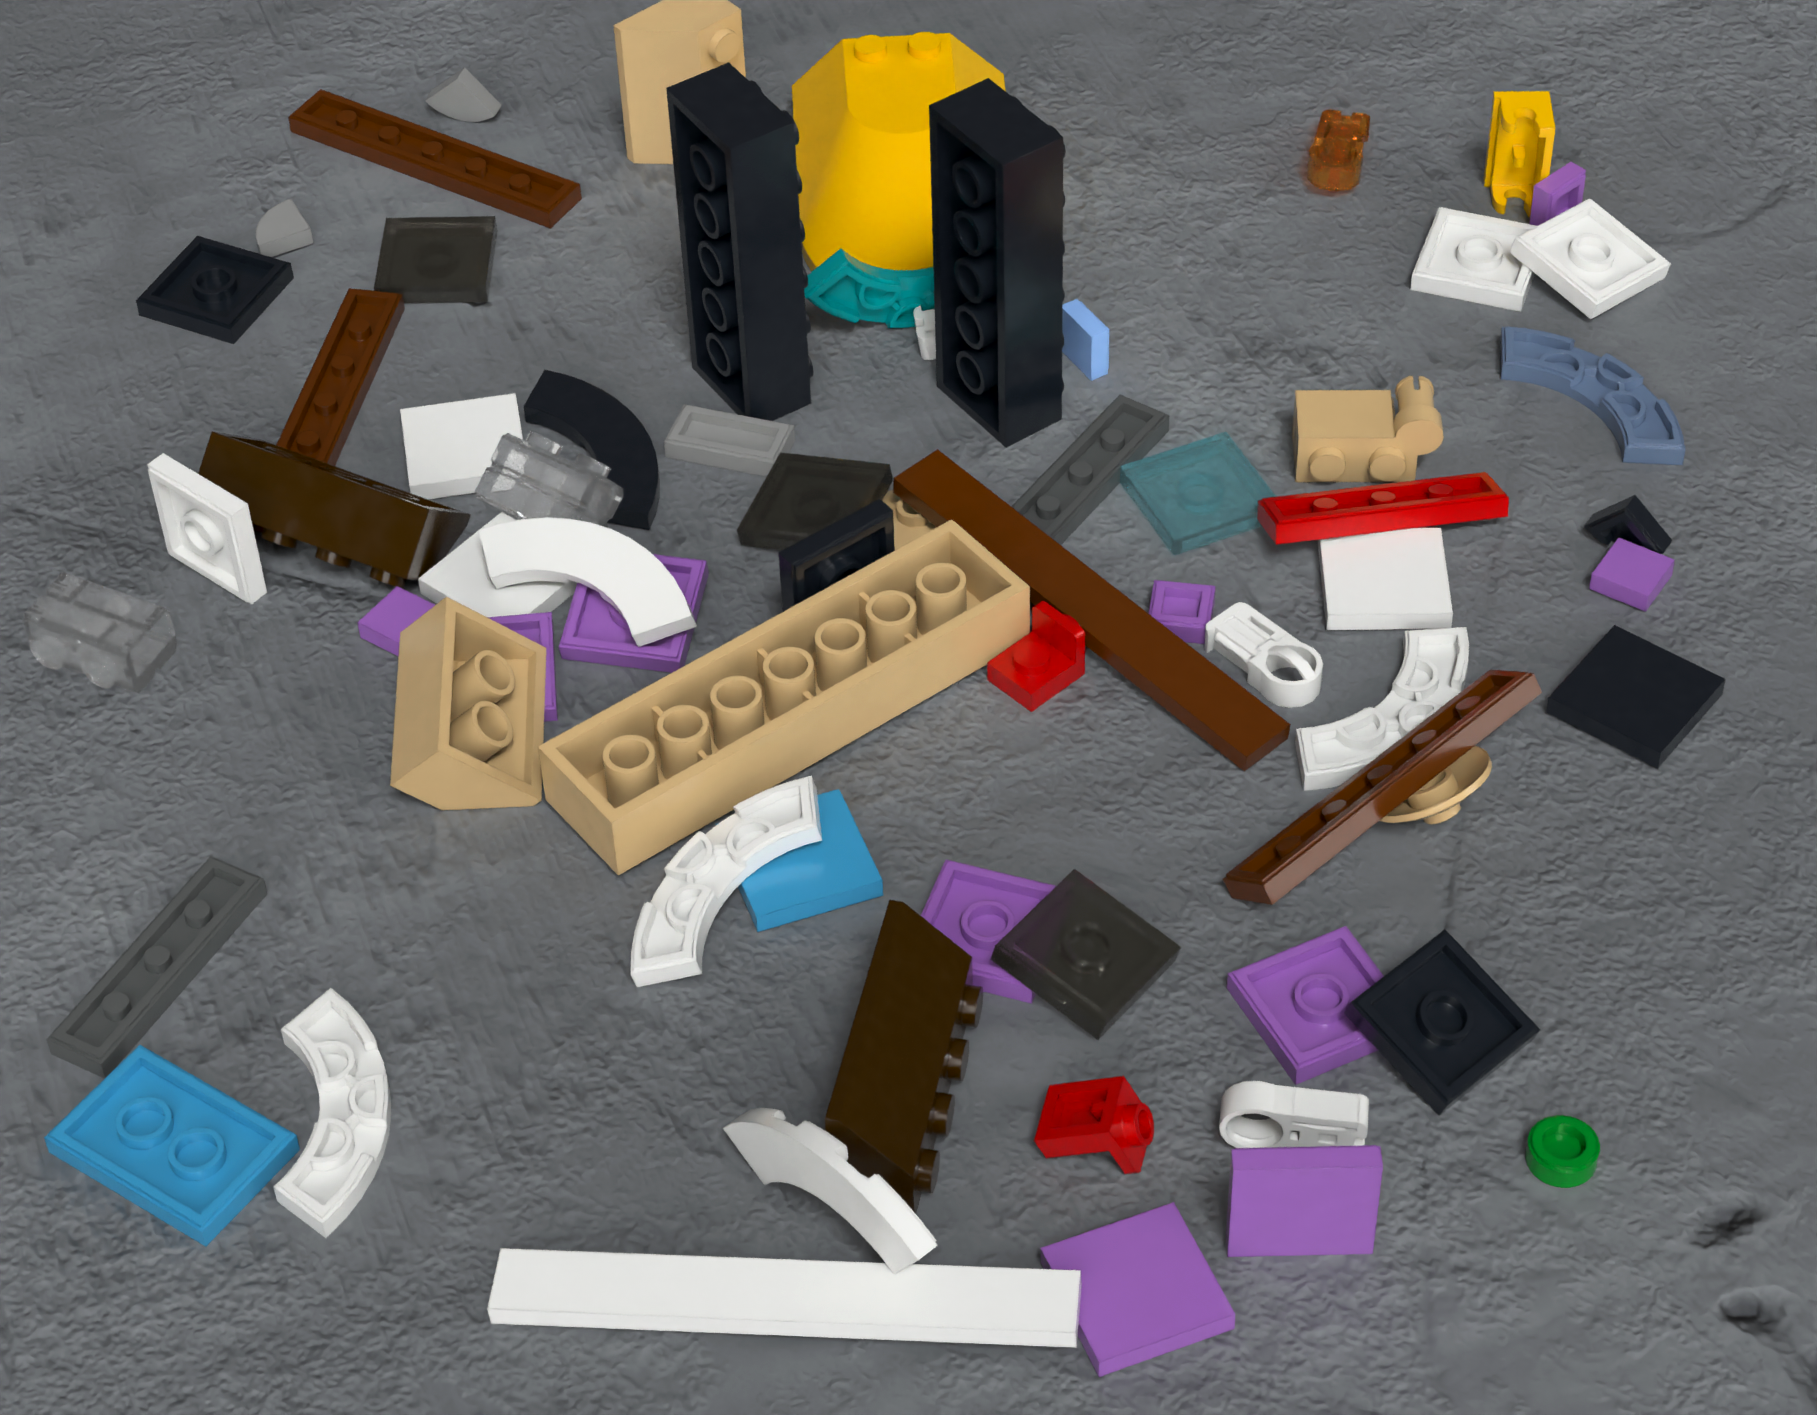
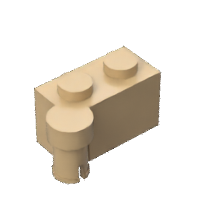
M1413 376L1402 379L1395 389L1399 409L1396 417L1391 390H1295L1292 429L1295 481L1405 482L1415 480L1418 455H1425L1435 451L1442 444L1444 438L1441 414L1434 408V388L1432 382L1424 376H1419V390H1415Z

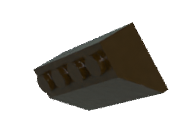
M212 431L198 472L199 475L248 503L252 523L264 527L261 538L290 548H296L298 540L316 546L315 557L320 560L350 568L352 560L372 567L369 577L404 588L407 579L418 580L419 577L447 555L467 527L471 514L270 442L251 437Z
M889 900L826 1112L825 1131L847 1146V1162L868 1178L874 1174H879L916 1214L922 1192L933 1193L936 1186L940 1152L933 1149L937 1135L948 1137L954 1115L955 1096L948 1093L952 1080L963 1081L966 1073L969 1040L963 1039L966 1026L975 1028L978 1026L983 1004V987L973 985L971 955L902 901Z

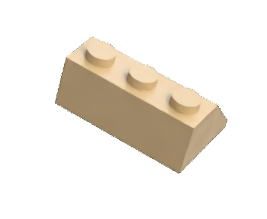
M662 0L613 25L627 159L631 162L639 164H673L667 87L728 62L746 78L741 9L728 0Z
M445 597L401 631L390 786L440 810L528 807L539 803L542 799V773L538 746L543 744L547 648L448 597Z

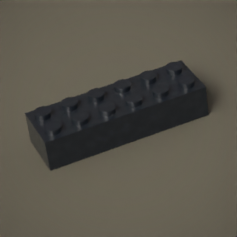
M728 62L666 88L692 368L737 415L774 421L811 404L810 378L813 377L814 373L813 365L808 355L807 334L811 331V324L805 309L804 288L808 286V277L802 261L801 242L805 239V229L799 212L798 194L802 192V181L797 170L795 147L799 143V132L794 119L787 111H781L763 94L756 82L749 81Z
M987 78L929 105L937 387L1007 448L1062 419V392L1064 390L1062 378V348L1064 346L1062 303L1065 298L1063 289V255L1065 253L1063 241V207L1065 205L1063 158L1065 157L1066 150L1063 136L1053 126L1047 125L1023 106L1019 99L1009 95L996 83Z

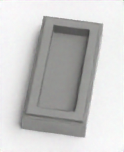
M684 404L664 441L665 457L776 479L795 442L794 425Z

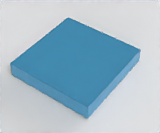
M840 789L817 795L822 841L801 846L774 858L757 869L738 886L757 932L883 896V880Z

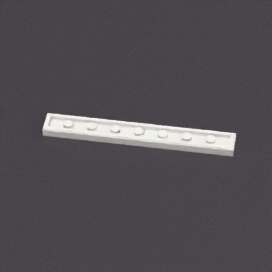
M500 1248L487 1310L491 1324L1077 1348L1082 1283L1081 1270L911 1264L894 1274L886 1263Z

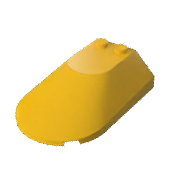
M918 32L913 35L884 37L865 35L859 38L842 39L792 85L793 119L799 132V143L795 145L796 164L802 181V192L798 194L799 212L805 229V239L801 242L802 254L811 272L841 248L857 260L883 269L917 270L933 267L929 105L987 78L1006 91L1004 74L951 33L934 34L931 32Z

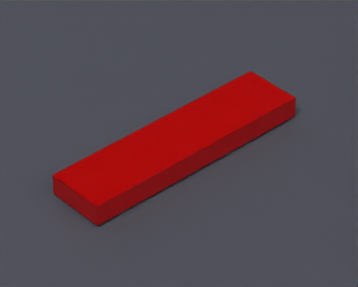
M1481 472L1262 498V500H1258L1257 520L1273 542L1278 545L1508 517L1509 497L1488 473Z

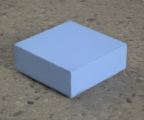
M1074 299L1062 304V332L1064 336L1062 352L1090 381H1093L1108 374L1110 329L1081 301Z

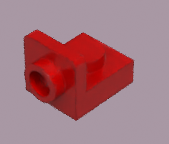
M1041 601L1032 607V632L987 662V680L1027 710L1033 712L1085 674V631L1073 617L1062 614L1047 602Z
M1124 1076L1054 1084L1048 1087L1034 1142L1046 1158L1109 1151L1124 1174L1140 1173L1146 1148L1151 1144L1154 1137V1121L1149 1107L1141 1102Z

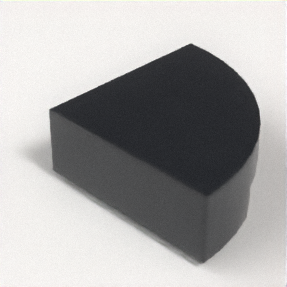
M1636 495L1594 513L1584 525L1596 539L1608 546L1611 541L1616 542L1618 538H1622L1663 554L1673 541Z

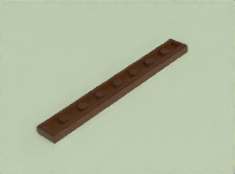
M938 449L894 477L893 493L936 527L951 519L955 521L1030 586L1031 603L1036 605L1041 601H1045L1062 614L1073 617L1085 631V646L1244 772L1288 739L1290 723Z

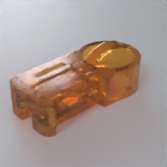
M1324 110L1322 112L1314 143L1308 153L1307 180L1312 185L1329 191H1344L1352 189L1359 184L1362 174L1364 142H1368L1369 115L1353 112L1352 116L1341 115L1342 111Z

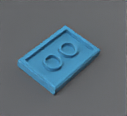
M139 1045L44 1137L49 1153L205 1247L300 1150L297 1135L142 1045Z

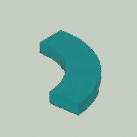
M842 248L807 275L808 286L804 288L805 298L815 306L833 316L853 323H858L860 319L886 323L888 328L916 327L913 314L916 307L921 306L922 311L935 309L933 267L917 270L883 269L857 260Z

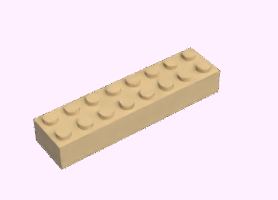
M951 519L538 746L545 799L619 876L734 810L733 806L776 786L987 665V662L1030 633V586Z

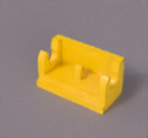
M1493 91L1483 181L1484 187H1490L1492 206L1499 214L1505 213L1507 198L1516 197L1524 201V210L1530 218L1534 185L1550 175L1555 123L1549 91Z

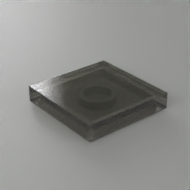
M496 217L386 218L374 291L403 294L404 303L488 302L498 232Z
M780 452L737 528L741 546L784 550L878 499L883 500L893 482L890 464Z
M1073 869L995 945L990 960L1099 1040L1176 961L1181 946L1079 871Z

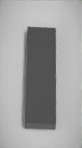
M1119 395L1011 507L1062 545L1169 431V415Z
M210 856L46 1039L51 1054L105 1079L268 894L264 879Z

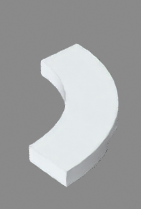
M548 517L509 521L478 530L489 576L496 589L535 581L561 582L566 584L574 581L599 592L604 600L620 612L627 621L632 637L638 647L697 627L685 596L666 567L646 548L615 530L591 522Z
M1467 627L1404 631L1403 664L1392 683L1391 692L1375 708L1369 706L1358 713L1329 724L1296 729L1295 746L1303 790L1327 789L1342 785L1462 692L1467 676L1469 656Z
M812 775L772 787L733 806L735 811L733 815L721 821L706 834L698 831L676 853L664 868L666 876L653 895L651 902L644 903L634 931L631 949V976L636 987L702 974L703 951L709 929L715 916L732 892L747 877L774 858L801 846L822 841L817 789Z
M332 988L327 990L281 1029L284 1044L303 1061L313 1076L318 1088L320 1111L318 1122L314 1124L309 1141L297 1162L273 1186L277 1202L325 1238L347 1218L373 1181L384 1156L391 1122L390 1088L384 1062L378 1050L375 1037L357 1011Z
M756 1108L741 1114L723 1127L764 1186L773 1182L789 1183L821 1199L846 1219L865 1238L894 1274L920 1260L938 1246L936 1244L937 1240L924 1223L879 1174H874L870 1178L860 1174L847 1162V1146L810 1121H803L798 1126L784 1121L786 1117L781 1110Z

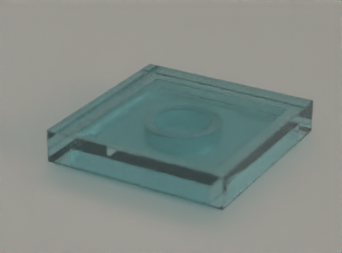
M1227 432L1120 466V483L1174 556L1261 527L1262 525L1257 520L1258 500L1276 497Z

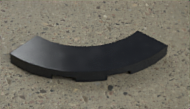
M544 369L524 404L525 421L555 430L574 441L578 446L589 450L596 462L599 475L596 495L592 502L593 519L650 530L656 516L660 498V479L656 451L646 429L631 410L604 390L572 376Z

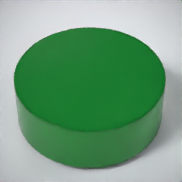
M1550 1116L1537 1122L1530 1130L1525 1153L1526 1163L1531 1173L1548 1185L1560 1188L1576 1187L1587 1182L1595 1173L1600 1152V1142L1595 1131L1585 1122L1571 1116Z

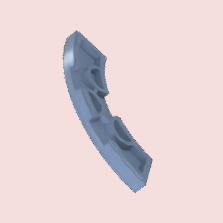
M1501 328V380L1520 381L1543 386L1567 395L1585 405L1613 433L1618 442L1623 463L1683 465L1685 444L1678 420L1669 404L1664 399L1658 400L1643 385V376L1608 353L1599 357L1574 347V339L1527 328Z

